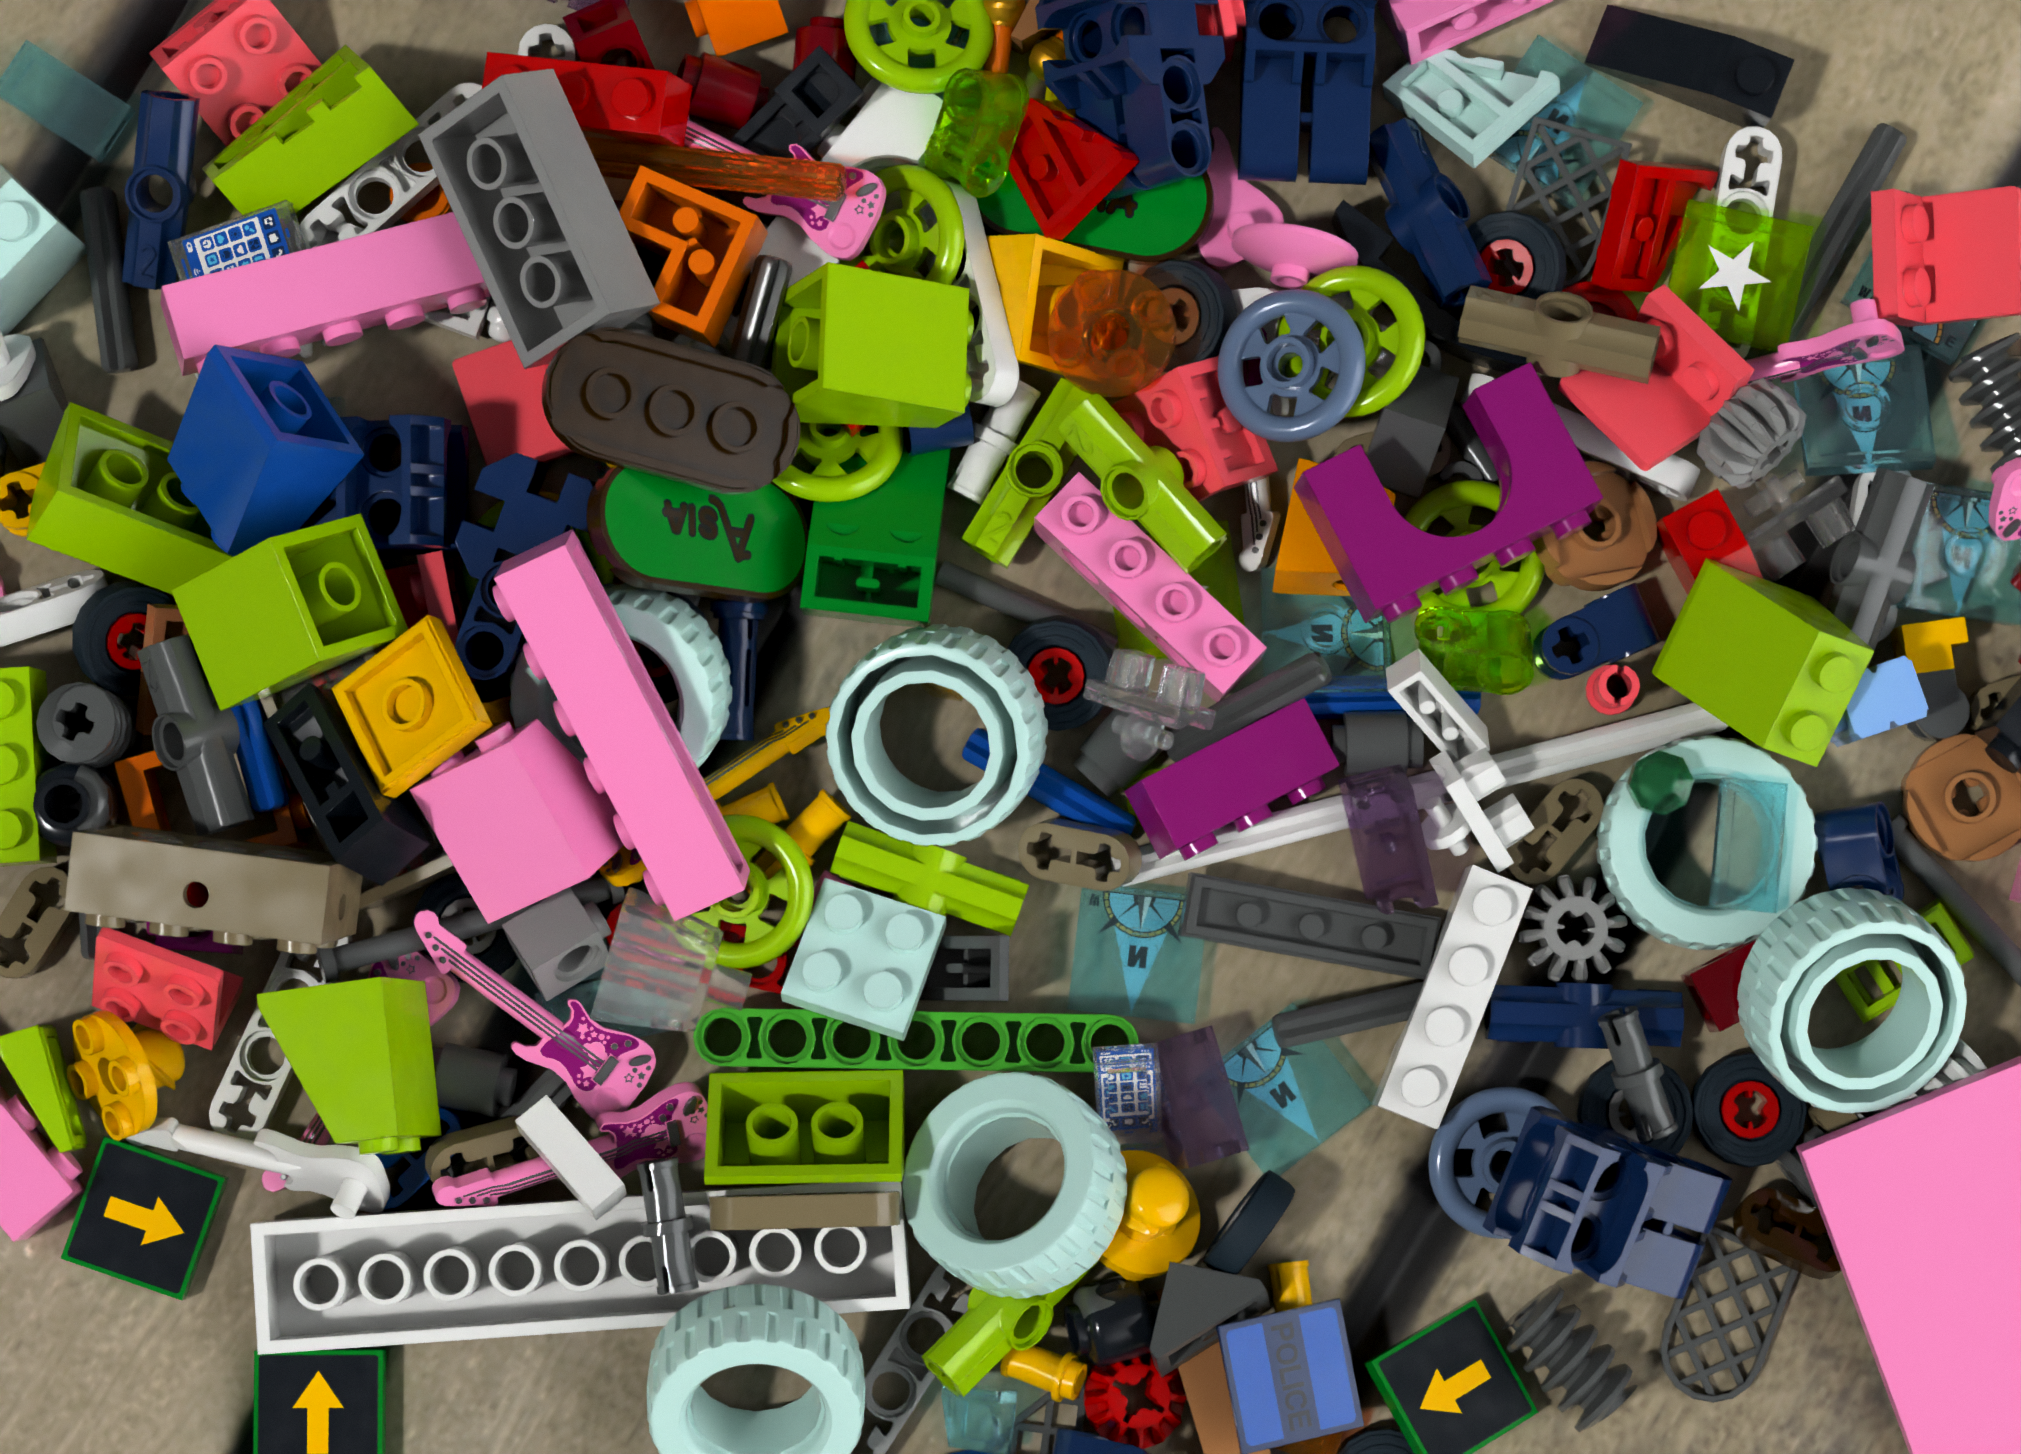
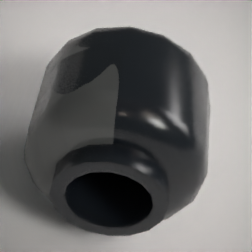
M63 763L49 767L37 777L33 809L38 821L40 836L52 844L71 847L72 833L74 831L115 824L118 820L120 802L116 787L107 775L99 770L81 764ZM80 795L77 803H73L74 799ZM77 810L79 812L78 817H75L72 811Z
M1122 1276L1079 1287L1074 1293L1072 1305L1064 1308L1066 1330L1074 1353L1078 1357L1085 1355L1097 1367H1106L1146 1356L1150 1353L1149 1348L1160 1305L1157 1294L1154 1291L1145 1293L1138 1281L1126 1280Z

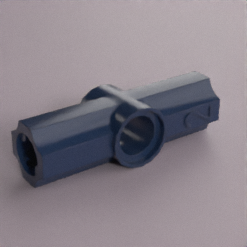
M153 90L141 92L133 174L128 178L124 189L125 201L129 207L122 281L128 282L135 287L157 290L162 289L164 285L181 281V259H183L184 255L182 241L185 240L188 208L194 201L197 191L196 179L192 169L200 98H195L185 93ZM152 175L165 178L171 185L173 199L170 205L158 203L152 197L149 191V180Z
M1403 118L1394 123L1383 124L1370 134L1369 161L1390 203L1385 210V219L1388 227L1399 244L1409 253L1415 255L1439 307L1452 310L1465 304L1471 285L1488 288L1493 282L1465 225V222L1470 218V209L1467 201L1456 184L1449 177L1440 173L1416 121Z
M1556 983V987L1495 985L1484 1012L1485 1039L1502 1042H1554V1047L1608 1049L1602 1028L1599 1027L1597 1022L1598 1017L1621 1007L1624 1015L1626 1014L1625 1008L1627 1006H1636L1649 1046L1681 1047V1038L1684 1031L1682 992L1646 989L1613 990V985L1590 983Z

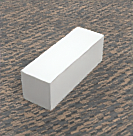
M1419 648L1386 668L1388 692L1441 752L1444 750L1447 752L1453 763L1483 748H1486L1487 751L1490 750L1487 726Z
M547 1095L515 1120L519 1133L595 1220H598L628 1195L621 1179Z

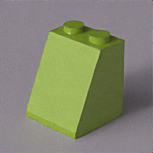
M827 262L788 287L773 337L771 373L785 387L783 390L789 395L791 403L795 404L800 422L938 428L964 414L972 391L971 377L966 372L967 346L971 341L974 330L973 314L969 311V288Z
M361 513L270 537L171 590L220 711L280 692L390 644L408 630Z
M1706 558L1651 673L1761 748L1817 767L1874 650L1814 597Z
M374 977L257 994V1004L261 1014L335 1144H358L359 1155L379 1153L391 1155L421 1151L420 1138L442 1136L425 981Z

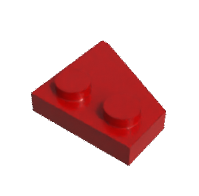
M1030 98L992 138L1045 238L1063 240L1140 162L1134 152L1050 101Z

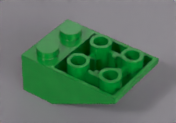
M825 429L824 436L828 437L838 434L833 429ZM860 430V436L863 437L878 433L877 431ZM904 443L903 453L896 469L875 490L847 501H814L800 609L803 615L905 627L919 626L927 628L930 626L951 449L910 457ZM855 453L850 459L838 465L847 474H850L862 468L867 462L859 453Z

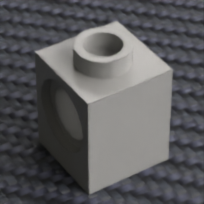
M570 887L549 896L502 924L517 958L546 1002L613 962L603 941L605 937L612 934L605 918L593 901L582 906Z

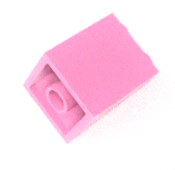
M538 719L516 729H513L509 721L489 729L474 740L478 747L466 753L459 750L409 790L488 924L589 879L624 846L613 821V815L617 814V811L607 792L599 794L593 788L584 765Z

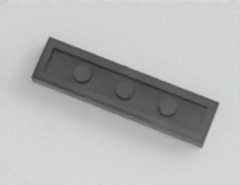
M1189 872L1178 936L1425 980L1436 951L1441 917Z

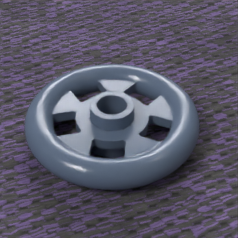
M1281 290L1254 301L1237 316L1229 327L1223 339L1218 357L1219 388L1231 414L1243 427L1253 434L1277 442L1304 441L1330 430L1350 411L1362 388L1366 368L1364 343L1356 323L1336 301L1310 290ZM1285 316L1290 333L1278 336L1268 344L1261 328L1269 322ZM1318 322L1322 323L1335 339L1323 352H1321L1314 341L1307 338V333ZM1300 356L1302 359L1300 373L1295 377L1288 378L1285 373L1287 362L1293 357ZM1261 358L1260 375L1263 383L1246 387L1243 377L1244 361ZM1327 368L1337 373L1338 377L1332 391L1323 400L1314 395L1312 390L1320 382L1323 370ZM1275 394L1283 398H1297L1293 417L1278 416L1270 413Z
M1517 1087L1485 1089L1459 1102L1441 1121L1439 1129L1434 1134L1429 1151L1428 1168L1430 1183L1441 1208L1456 1224L1465 1230L1483 1237L1507 1239L1494 1235L1482 1227L1488 1211L1475 1206L1481 1188L1496 1194L1505 1171L1496 1172L1493 1170V1158L1501 1151H1509L1512 1155L1530 1108L1540 1105L1562 1113L1545 1097ZM1504 1112L1507 1130L1494 1131L1482 1137L1478 1120L1491 1114ZM1456 1149H1474L1471 1157L1473 1172L1471 1176H1455L1454 1157Z

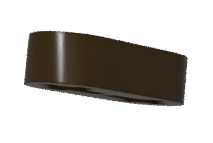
M1764 1188L1757 1189L1749 1194L1734 1211L1732 1221L1734 1232L1740 1242L1749 1249L1808 1277L1819 1280L1832 1278L1842 1271L1836 1255H1831L1827 1260L1821 1261L1816 1257L1818 1247L1800 1238L1802 1236L1808 1240L1815 1241L1822 1234L1829 1236L1819 1209L1779 1190ZM1766 1206L1773 1211L1771 1221L1789 1230V1232L1779 1227H1773L1766 1234L1761 1233L1757 1230L1759 1219L1750 1213H1757ZM1830 1241L1829 1248L1832 1251H1834L1832 1243Z

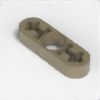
M899 1191L755 1194L709 1197L710 1230L900 1225Z

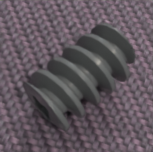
M2019 332L1990 343L1960 358L1962 362L1948 375L1952 383H1972V386L1958 399L1962 406L1982 405V409L1969 422L1971 428H1992L1993 430L1979 445L1981 451H2002L2004 454L1990 468L1992 474L2006 462L2021 457V379L2018 376V373L2021 371V355L2009 356L2007 352L2021 337Z
M76 682L66 684L51 692L40 706L36 721L39 740L48 753L60 761L90 766L99 771L115 768L114 762L129 758L132 753L140 748L143 734L135 730L137 711L132 703L120 695L91 683ZM89 720L94 722L90 734L85 732V726Z
M1553 1285L1539 1293L1504 1324L1502 1330L1512 1327L1516 1331L1506 1347L1510 1353L1528 1346L1532 1350L1530 1357L1523 1367L1527 1373L1545 1366L1548 1368L1549 1373L1540 1387L1544 1393L1561 1386L1566 1389V1393L1557 1406L1560 1412H1565L1578 1406L1584 1410L1574 1426L1578 1432L1593 1427L1612 1414L1632 1395L1637 1385L1625 1388L1632 1375V1370L1627 1364L1616 1365L1608 1369L1615 1355V1350L1611 1345L1604 1344L1591 1349L1598 1335V1330L1595 1326L1589 1324L1574 1329L1581 1315V1310L1575 1304L1556 1310L1565 1291L1559 1285Z

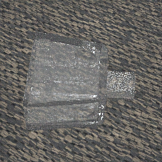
M629 887L622 904L590 1019L600 1022L674 1031H695L704 1001L742 1011L752 974L715 963L724 934L719 928L692 915L674 921L666 904L657 906L650 895Z

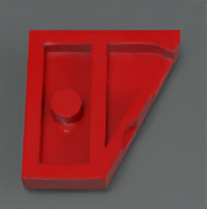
M1620 159L1616 178L1611 189V199L1601 242L1597 249V259L1591 284L1608 290L1652 292L1666 268L1670 253L1680 244L1691 225L1686 218L1682 217L1683 213L1699 187L1711 191L1717 181L1718 171L1697 165Z

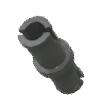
M1627 1006L1625 1008L1626 1014L1624 1015L1622 1007L1611 1010L1598 1017L1597 1022L1599 1027L1602 1028L1616 1069L1611 1074L1616 1089L1623 1090L1637 1130L1638 1140L1648 1141L1650 1139V1132H1652L1653 1140L1665 1137L1676 1131L1678 1125L1673 1118L1660 1077L1664 1074L1661 1060L1652 1057L1638 1016V1008L1636 1006Z
M678 1157L660 1158L636 1164L637 1171L640 1174L647 1221L641 1223L643 1237H650L658 1284L656 1288L659 1295L667 1294L669 1291L670 1294L699 1287L695 1276L688 1230L694 1228L692 1214H685L677 1166L679 1164Z

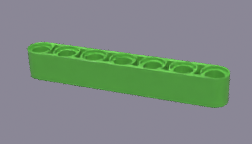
M714 1009L700 1018L695 1026L693 1035L695 1049L701 1058L713 1065L733 1067L1098 1073L1097 1057L1092 1052L1091 1039L1098 1028L1109 1024L1123 1030L1127 1036V1050H1137L1136 1052H1126L1124 1055L1137 1054L1139 1048L1138 1035L1132 1024L1123 1017L1111 1014L915 1011L911 1022H924L931 1027L935 1034L934 1049L923 1059L909 1058L900 1049L898 1039L869 1030L871 1036L870 1047L866 1053L858 1058L845 1057L838 1051L835 1045L836 1031L845 1022L807 1009ZM723 1018L734 1021L740 1028L742 1035L739 1048L728 1056L716 1054L712 1051L707 1041L708 1029L714 1022ZM783 1020H795L802 1025L806 1033L805 1047L799 1054L793 1057L780 1055L775 1051L771 1043L772 1030L776 1024ZM980 1022L993 1026L1000 1038V1045L996 1054L982 1061L967 1055L962 1043L963 1035L967 1028ZM1044 1023L1058 1028L1064 1039V1046L1060 1055L1046 1062L1032 1057L1026 1045L1027 1035L1031 1029Z

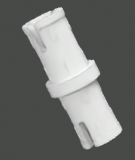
M1018 380L1014 395L1006 404L999 407L990 406L981 423L974 422V443L968 446L958 468L947 483V488L982 505L1007 455L1009 456L1018 446L1014 442L1029 412L1032 410L1036 400L1039 399L1041 392Z

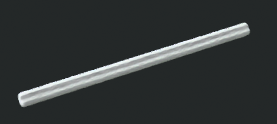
M1693 702L1491 755L1507 782V784L1500 787L1504 788L1654 749L1671 741L1719 732L1729 726ZM1433 770L1272 812L1273 816L1238 833L1234 823H1230L1213 832L1218 844L1184 861L1179 850L1159 859L1152 844L1141 846L1139 848L1142 864L1139 874L1132 882L1121 887L1424 809V803L1432 797H1440L1443 803L1451 802L1453 799L1436 771ZM1113 857L1110 858L1112 871L1121 867L1120 860Z

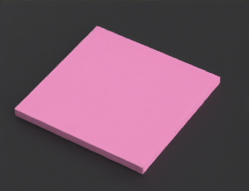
M2018 1056L1796 1146L1909 1454H2021V1056Z

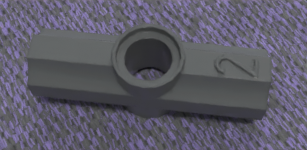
M1880 467L1877 468L1855 530L1849 531L1843 536L1833 554L1830 564V579L1835 586L1826 607L1873 650H1875L1890 606L1896 605L1904 598L1913 582L1916 571V558L1911 549L1934 486L1927 484V482Z
M186 634L170 638L137 651L158 715L152 726L154 750L165 768L177 772L197 836L212 835L254 820L255 818L234 758L240 743L237 720L231 709L220 711L190 636Z

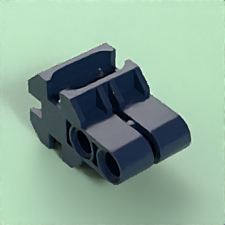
M1040 0L1036 5L1038 30H1062L1066 60H1046L1042 62L1046 86L1067 109H1075L1076 118L1134 152L1140 161L1103 200L1110 201L1202 175L1208 169L1212 148L1203 85L1211 83L1226 57L1223 36L1199 35L1195 5L1213 6L1218 4V0Z
M1243 0L1246 26L1243 27L1240 57L1238 180L1296 182L1299 132L1309 133L1308 183L1366 185L1369 164L1371 89L1376 50L1374 14L1377 0ZM1268 15H1282L1290 21L1293 26V33L1285 39H1270L1261 31L1259 22ZM1333 17L1346 18L1354 25L1357 35L1348 42H1336L1327 37L1323 24ZM1302 80H1309V113L1300 112Z
M389 415V420L372 421L359 416L340 417L365 455L299 530L361 513L380 560L401 559V555H421L440 550L452 558L461 556L455 544V539L462 520L468 522L469 427L462 424L451 425V420L445 417L425 415ZM401 442V465L395 470L389 471L391 453L396 445ZM401 505L399 524L394 532L390 534L389 511L395 506Z
M514 453L482 468L474 490L505 502L495 529L478 522L472 524L462 520L455 539V544L469 575L479 579L455 643V649L468 676L473 679L489 680L508 676L514 671L516 667L515 661L526 639L516 620L508 622L501 614L492 591L493 586L497 585L494 576L503 561L573 529L576 532L577 529L588 533L587 503L590 492L596 483L595 481L568 473L557 502L539 495L550 464L526 455ZM488 632L498 636L504 648L503 658L494 668L482 662L477 650L480 639Z
M1540 1105L1530 1108L1482 1227L1494 1235L1510 1239L1508 1246L1519 1254L1554 1270L1572 1274L1573 1269L1583 1271L1596 1282L1617 1288L1626 1283L1669 1297L1683 1299L1706 1244L1698 1238L1675 1228L1674 1225L1710 1234L1732 1183V1178L1719 1170L1695 1160L1641 1144L1603 1125L1583 1120V1123L1580 1124L1572 1121L1559 1111Z

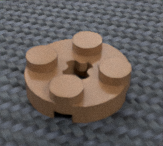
M1589 461L1585 462L1603 496V499L1593 509L1590 516L1593 521H1603L1605 531L1597 536V541L1590 539L1583 530H1580L1561 540H1557L1554 532H1551L1532 541L1536 548L1537 556L1544 564L1548 578L1553 583L1559 586L1571 585L1585 591H1604L1617 587L1634 577L1642 568L1641 566L1645 562L1647 553L1653 550L1657 539V520L1648 495L1636 481L1629 484L1622 476L1613 473L1618 470L1617 468L1607 463Z
M1959 734L1931 744L1915 758L1910 770L1901 781L1902 809L1904 817L1909 821L1908 827L1926 849L1947 861L1976 862L1987 860L2009 850L2021 838V774L2018 771L2016 773L2008 772L1992 761L1985 751L1987 744L1976 735ZM1961 780L1968 788L1978 785L1982 789L1984 796L1976 801L1979 812L1975 816H1970L1969 812L1965 809L1956 810L1952 804V799L1957 795L1955 785Z

